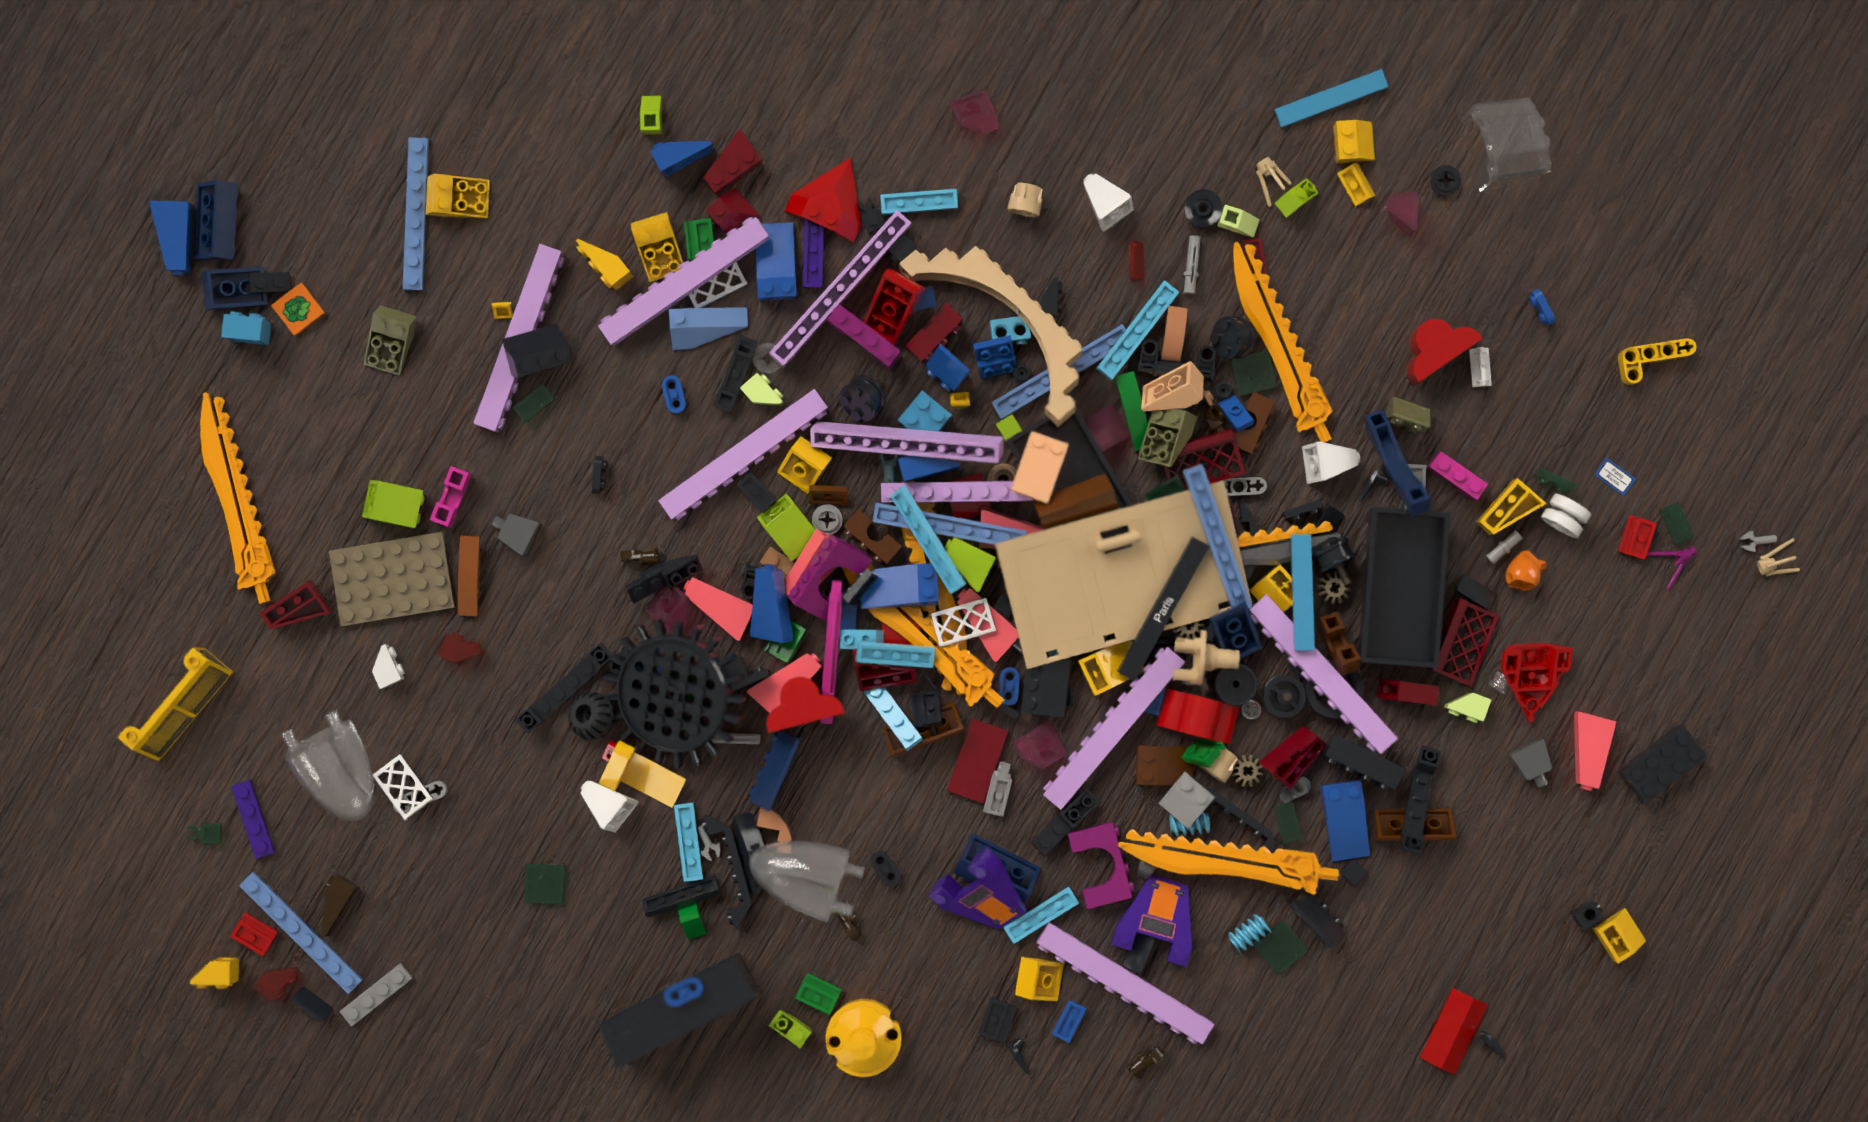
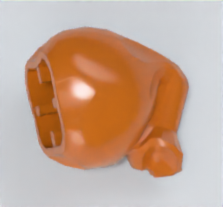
M1528 550L1520 552L1506 570L1505 579L1507 585L1521 590H1531L1539 584L1540 573L1546 569L1547 562L1538 560Z

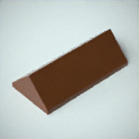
M1106 473L1051 493L1048 503L1033 500L1043 530L1119 509L1114 490Z
M954 702L940 707L942 726L917 727L918 729L916 730L923 740L908 751L964 731ZM913 717L909 718L908 720L914 726ZM889 726L882 728L891 757L908 752Z
M1451 808L1426 810L1422 836L1425 837L1424 840H1456ZM1374 809V839L1378 841H1400L1405 809Z

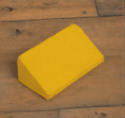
M1358 163L1351 164L1337 173L1355 207L1375 196Z

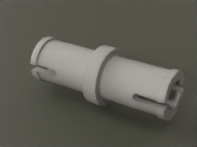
M1514 530L1506 539L1500 540L1498 546L1488 553L1486 557L1492 564H1495L1506 553L1509 554L1510 550L1523 538Z

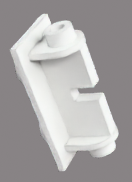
M1484 347L1469 349L1472 387L1492 386L1489 349Z

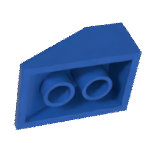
M710 141L666 142L664 144L660 142L652 147L653 150L650 152L665 178L715 150Z
M942 345L937 348L925 365V368L928 369L926 373L933 379L937 377L942 382L940 385L947 392L951 390L954 393L969 377L970 370Z
M901 455V458L898 459L904 483L960 469L959 462L935 457Z

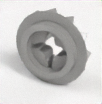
M826 504L814 511L812 524L815 530L818 529L830 535L836 533L841 528L842 514L835 506ZM827 512H829L830 518L836 520L829 522L828 528H826L825 522L819 520L825 518Z

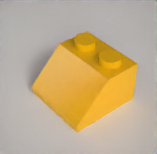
M1361 120L1335 122L1333 128L1336 163L1375 160L1372 122Z
M801 436L789 450L777 473L809 494V485L816 484L832 460V457L817 447H811V443Z
M1021 957L1015 995L1031 1000L1058 1001L1064 963Z

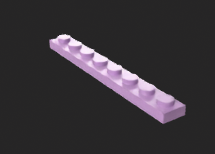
M1014 481L881 483V502H893L890 496L902 486H906L915 502L1032 501L1033 498L1011 491Z

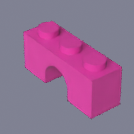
M1441 451L1436 453L1426 467L1427 470L1440 479H1445L1458 488L1460 493L1472 501L1478 500L1488 485Z
M450 466L444 482L445 489L439 502H436L430 520L452 528L470 482L471 473Z

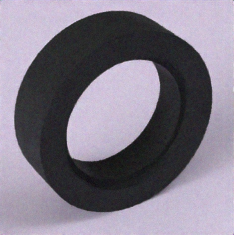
M1328 661L1332 665V667L1335 670H1337L1334 662ZM1357 671L1346 674L1351 682L1352 689L1363 698L1364 686L1360 674ZM1305 680L1306 701L1310 708L1323 717L1340 718V715H1342L1340 711L1321 704L1314 689L1316 685L1311 680L1309 682Z

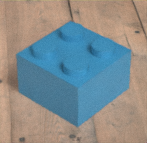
M230 312V315L224 314L221 337L232 342L269 345L271 322L259 314H249V317H247V315H243L240 312Z
M921 391L898 419V422L906 429L940 432L952 417V414L925 392Z

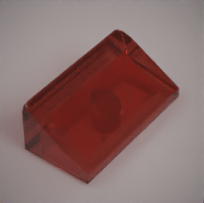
M1136 240L1129 241L1131 281L1145 279L1143 242Z

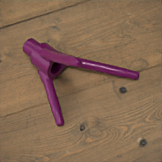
M1691 547L1682 551L1648 552L1647 556L1676 557L1677 561L1674 565L1678 566L1667 586V589L1670 590L1688 560L1692 559L1697 550Z

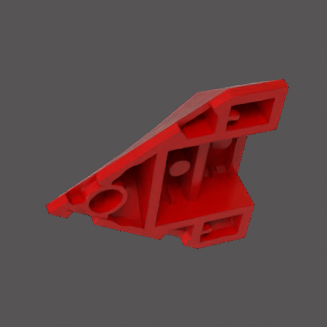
M851 158L794 192L784 212L800 219H807L854 243L862 224Z
M1550 643L1510 644L1503 651L1501 671L1530 724L1534 720V714L1539 707L1542 708L1559 685L1558 681L1564 672L1567 673L1571 668L1573 648Z

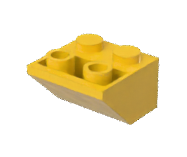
M1280 564L1274 567L1249 590L1258 601L1264 595H1268L1282 612L1293 605L1292 577Z
M1623 908L1592 928L1612 961L1620 963L1634 954L1646 942L1626 908Z
M220 957L210 961L190 980V984H195L196 988H208V986L216 985V988L232 986L233 983L239 981V958Z

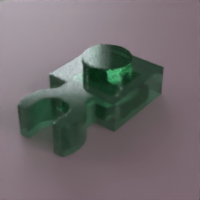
M202 823L201 829L197 826L187 827V830H194L195 835L187 837V840L193 841L201 837V843H222V823Z

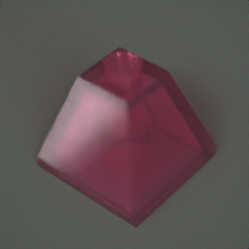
M986 90L949 102L960 126L980 134L992 132L1000 128L995 109Z
M1418 192L1392 194L1386 200V211H1389V217L1407 236H1412L1418 229Z
M1112 403L1083 419L1102 453L1131 437Z
M666 586L658 591L644 610L655 620L663 618L665 628L674 633L675 620L683 619V629L689 622V597L677 586L672 589Z
M1050 720L1012 741L1022 759L1041 769L1046 768L1068 754Z

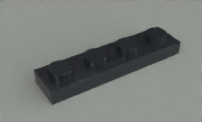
M714 875L642 899L644 912L648 918L719 895L720 890L717 878Z

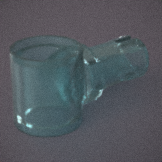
M881 453L880 459L881 466L884 468V483H889V478L891 483H896L895 467H897V454H894L892 460H886L883 456L884 453Z

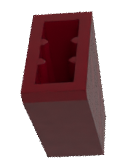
M1379 679L1377 698L1437 705L1439 686Z

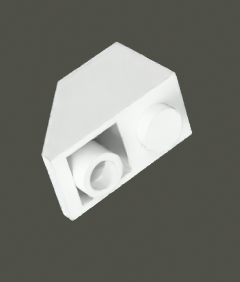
M389 644L381 646L372 670L380 689L404 680V669L401 664H397L395 659L397 654Z

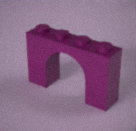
M840 304L828 317L827 320L831 327L843 336L847 335L874 356L877 362L889 371L900 358L901 351Z
M830 534L823 542L821 549L812 558L808 568L801 574V578L791 589L788 597L794 605L827 621L829 597L819 592L818 588L823 574L834 567H845L860 574L868 568L872 559L864 551Z
M1111 821L1067 833L1073 853L1098 847L1107 850L1114 859V872L1106 882L1082 889L1086 908L1090 909L1132 898L1131 893L1134 892L1132 881L1128 882L1126 874L1130 872L1127 862L1123 863L1121 855H1125L1124 850L1118 846L1117 837L1120 836L1118 826L1113 825Z

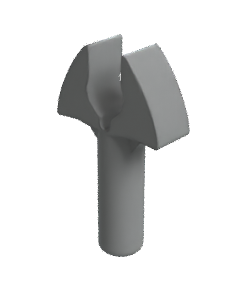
M1749 531L1739 538V540L1749 539L1752 541L1749 545L1740 546L1749 552H1756L1755 547L1758 544L1777 542L1776 535L1755 537L1753 531Z
M703 825L699 826L697 830L705 845L704 850L700 853L706 859L712 861L709 854L711 848L716 851V855L719 858L721 852L720 843H712L708 833L704 831Z

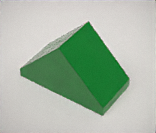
M697 902L678 908L680 923L688 940L707 934Z

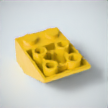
M443 174L428 176L426 215L488 218L490 180Z
M667 212L631 223L632 233L649 282L662 279L672 271L675 273L680 270L679 266L683 264V260Z
M580 239L576 240L579 244L576 248L585 259L588 257L591 259L588 263L597 274L600 272L603 274L600 278L609 289L613 287L617 290L634 277L618 256Z
M1131 640L1108 646L1078 660L1094 696L1130 679L1118 673L1117 670L1132 644ZM1144 666L1142 667V669H1141V671L1139 672V674L1143 673L1142 670L1144 669Z

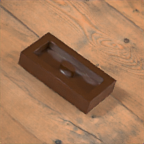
M809 485V504L847 505L848 486Z

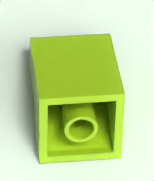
M370 480L362 517L415 528L420 521L419 508L424 503L425 496L423 495V490Z
M787 493L765 512L757 516L766 531L791 561L798 559L815 532V528Z
M955 537L953 540L949 539L944 548L958 572L972 589L979 593L996 557Z

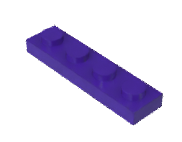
M805 219L803 288H822L824 227Z
M247 780L231 786L255 859L275 853L252 781Z

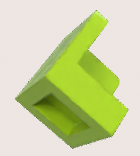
M1013 414L995 425L1005 441L1022 431Z

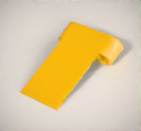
M619 741L605 768L599 785L615 791L620 781L673 808L686 779L635 753L634 747Z

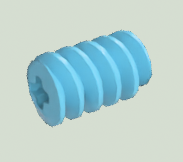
M1203 811L1189 829L1169 814L1171 835L1174 832L1176 837H1179L1180 831H1182L1185 837L1188 830L1191 835H1194L1196 829L1199 834H1202L1204 828L1207 834L1210 832L1208 811L1206 815Z
M1256 914L1253 915L1254 921L1249 918L1247 919L1248 926L1241 923L1242 930L1237 927L1234 929L1236 935L1231 932L1228 933L1229 939L1240 954V948L1245 951L1247 950L1246 943L1253 946L1252 939L1260 941L1259 934L1266 937L1265 930L1270 933L1272 932L1263 918Z

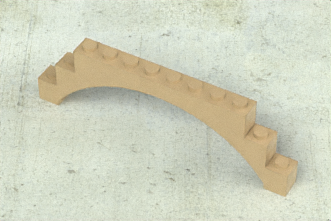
M975 246L959 260L955 252H950L945 248L931 261H929L924 253L920 254L917 250H914L899 263V271L914 282L937 280L964 284L992 295L1012 309L1029 327L1044 354L1050 379L1049 404L1045 407V415L1059 427L1075 413V401L1067 394L1079 382V374L1070 366L1082 356L1081 344L1076 339L1072 340L1068 336L1067 330L1062 326L1059 327L1055 323V319L1049 313L1046 314L1037 301H1032L1028 297L1029 295L1022 287L1019 288L1010 275L1006 276L1002 272L1000 265L996 262L993 263L983 249L980 250Z

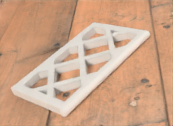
M737 262L733 264L731 271L727 269L723 271L730 274L727 284L716 281L717 275L713 280H709V282H712L709 293L696 289L694 294H689L694 308H701L748 284ZM733 275L740 277L742 283L734 287L730 286ZM715 284L725 287L724 292L718 295L712 294ZM697 293L708 296L706 301L697 304L695 300Z
M986 598L931 613L939 647L996 631ZM984 603L985 611L983 614L972 610L974 605ZM960 609L968 610L963 620L954 616V612ZM970 612L981 617L976 627L965 622ZM946 614L949 617L944 626L937 623L936 616ZM951 618L961 623L956 633L946 628ZM983 619L990 623V629L984 631L978 629ZM963 625L974 630L972 634L963 637L959 635V632ZM944 630L954 635L952 640L942 641L941 635Z
M400 754L372 775L405 821L433 800ZM400 761L404 766V771H395L394 765ZM383 773H389L387 784H384L379 778ZM393 774L403 775L401 785L391 784ZM407 775L413 778L415 787L405 786ZM390 788L400 789L399 799L393 798L390 794ZM404 789L414 790L412 801L402 800ZM418 791H422L426 796V799L422 802H416ZM402 803L412 804L411 810L406 814L401 809Z

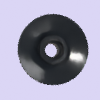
M1208 189L1194 191L1188 196L1184 205L1187 219L1198 227L1214 225L1220 219L1223 210L1219 196ZM1201 206H1204L1206 208V212H1200L1199 208Z

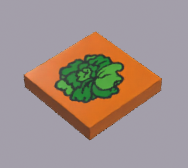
M302 282L271 305L294 336H297L326 313Z

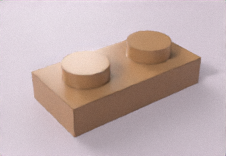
M771 546L760 561L763 565L773 564L775 568L782 569L784 579L795 564Z

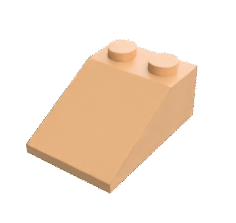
M1189 361L1143 385L1141 409L1143 411L1179 409L1198 404L1203 400L1204 376L1192 361Z
M1031 432L1011 491L1048 503L1068 444Z

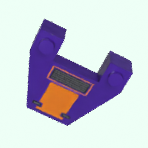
M988 847L976 854L968 867V870L977 880L962 888L947 874L935 882L929 893L931 899L941 909L996 929H1001L1027 911L1001 860Z
M1151 875L1117 922L1111 944L1131 950L1136 932L1171 942L1166 958L1167 961L1187 967L1192 950L1188 885Z

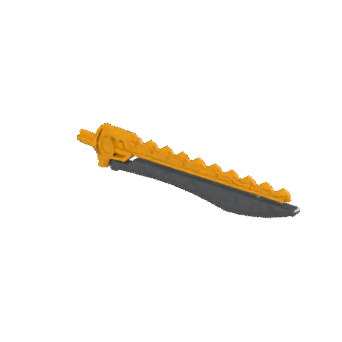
M1324 521L1318 528L1314 524L1308 523L1302 530L1298 526L1292 525L1286 532L1282 528L1276 527L1270 534L1260 529L1254 536H1251L1249 532L1244 531L1237 538L1239 547L1288 539L1291 538L1292 534L1327 532L1332 530L1333 527L1330 524L1331 522ZM1335 532L1311 537L1312 553L1320 550L1321 546L1334 542L1341 535ZM1291 540L1240 549L1243 565H1279L1290 562Z

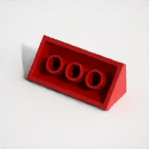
M1452 988L1420 1058L1440 1069L1456 1074L1488 1004Z

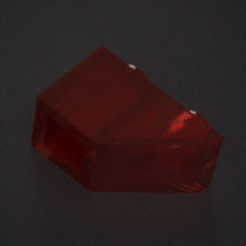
M453 632V635H446L437 655L451 662L459 663L481 655L485 650L480 648L481 644L472 640L468 643L463 640L464 636Z
M295 966L269 970L262 975L253 988L271 1002L276 999L280 1000L286 993L284 988L287 984H292L298 977L296 972L299 968Z

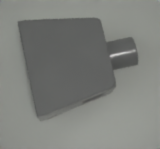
M509 514L506 520L496 516L492 523V527L501 530L497 538L522 556H526L541 526L539 522Z
M1538 739L1507 754L1524 780L1528 781L1534 778L1538 788L1549 783L1544 773L1552 770V765L1544 739Z

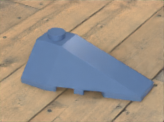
M747 307L669 309L673 350L693 349L748 327Z

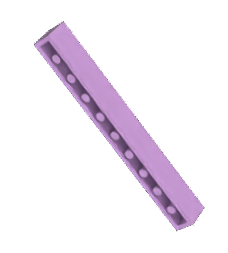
M897 210L769 352V355L784 368L825 323L838 304H842L884 257L895 241L910 228L911 222Z
M756 217L746 219L742 223L743 226L738 230L736 228L730 230L726 234V238L722 241L718 239L713 242L709 250L700 251L695 255L696 258L693 261L689 262L688 260L679 266L680 270L675 273L672 271L663 277L664 281L659 284L656 282L649 286L648 292L643 295L642 293L632 298V303L620 306L616 310L617 313L613 316L608 315L604 317L598 327L609 343L615 346L769 240L771 237Z
M539 244L505 338L535 330L539 321L542 322L545 311H543L544 306L550 302L552 293H550L551 287L555 286L558 280V275H556L558 268H562L565 261L564 254L561 251ZM503 344L474 420V424L497 433L499 429L502 430L505 424V412L510 410L512 393H516L519 385L517 383L518 377L511 376Z
M813 389L659 499V503L672 520H680L687 515L685 511L689 508L695 509L700 506L703 498L714 496L718 492L717 488L722 485L724 487L728 486L734 481L732 479L737 474L741 476L749 470L748 466L752 463L757 465L765 459L764 455L769 451L771 454L780 448V443L791 441L796 437L794 433L800 429L802 431L806 430L812 425L810 422L815 418L820 420L827 415L828 407L816 390Z
M819 421L811 427V447L992 463H999L1003 457L1004 437Z
M1264 595L1249 609L1253 622L1255 624L1259 622L1263 627L1262 632L1268 638L1272 637L1277 642L1274 645L1282 653L1285 651L1290 656L1288 658L1289 662L1294 667L1298 665L1302 670L1301 675L1308 682L1311 680L1316 685L1314 689L1321 696L1324 694L1329 699L1327 701L1329 706L1333 710L1338 709L1342 714L1340 718L1347 725L1350 723L1355 728L1353 732L1360 739L1364 738L1368 742L1366 746L1372 753L1377 752L1381 754L1398 739L1316 648L1313 651H1294L1293 623L1268 595Z
M1168 647L1165 649L1160 648L1155 654L1157 659L1153 664L1149 662L1142 670L1144 672L1143 676L1140 679L1137 677L1130 684L1132 689L1128 693L1123 692L1117 700L1120 703L1116 708L1111 707L1105 714L1106 720L1103 723L1099 721L1092 729L1095 733L1090 738L1086 736L1080 744L1082 748L1079 752L1074 751L1068 758L1069 764L1066 767L1062 765L1055 773L1058 777L1053 782L1049 780L1044 786L1045 792L1043 795L1059 809L1065 806L1171 680L1173 669H1180L1185 663Z
M1050 922L1046 924L1037 939V943L1040 944L1038 946L1039 949L1046 953L1049 951L1056 954L1054 958L1062 963L1066 961L1071 963L1073 970L1080 974L1084 971L1089 975L1087 978L1095 983L1100 981L1105 984L1104 988L1113 994L1115 991L1122 995L1121 999L1129 1004L1131 1002L1138 1005L1137 1009L1145 1014L1148 1011L1154 1014V1019L1162 1024L1167 1022L1171 1025L1170 1029L1178 1034L1181 1032L1188 1035L1187 1039L1194 1044H1197V1042L1203 1044L1214 1026V1023Z

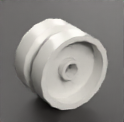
M1554 494L1550 500V504L1554 509H1545L1541 519L1556 530L1570 537L1578 538L1583 531L1579 523L1586 524L1592 514L1575 501L1560 494Z

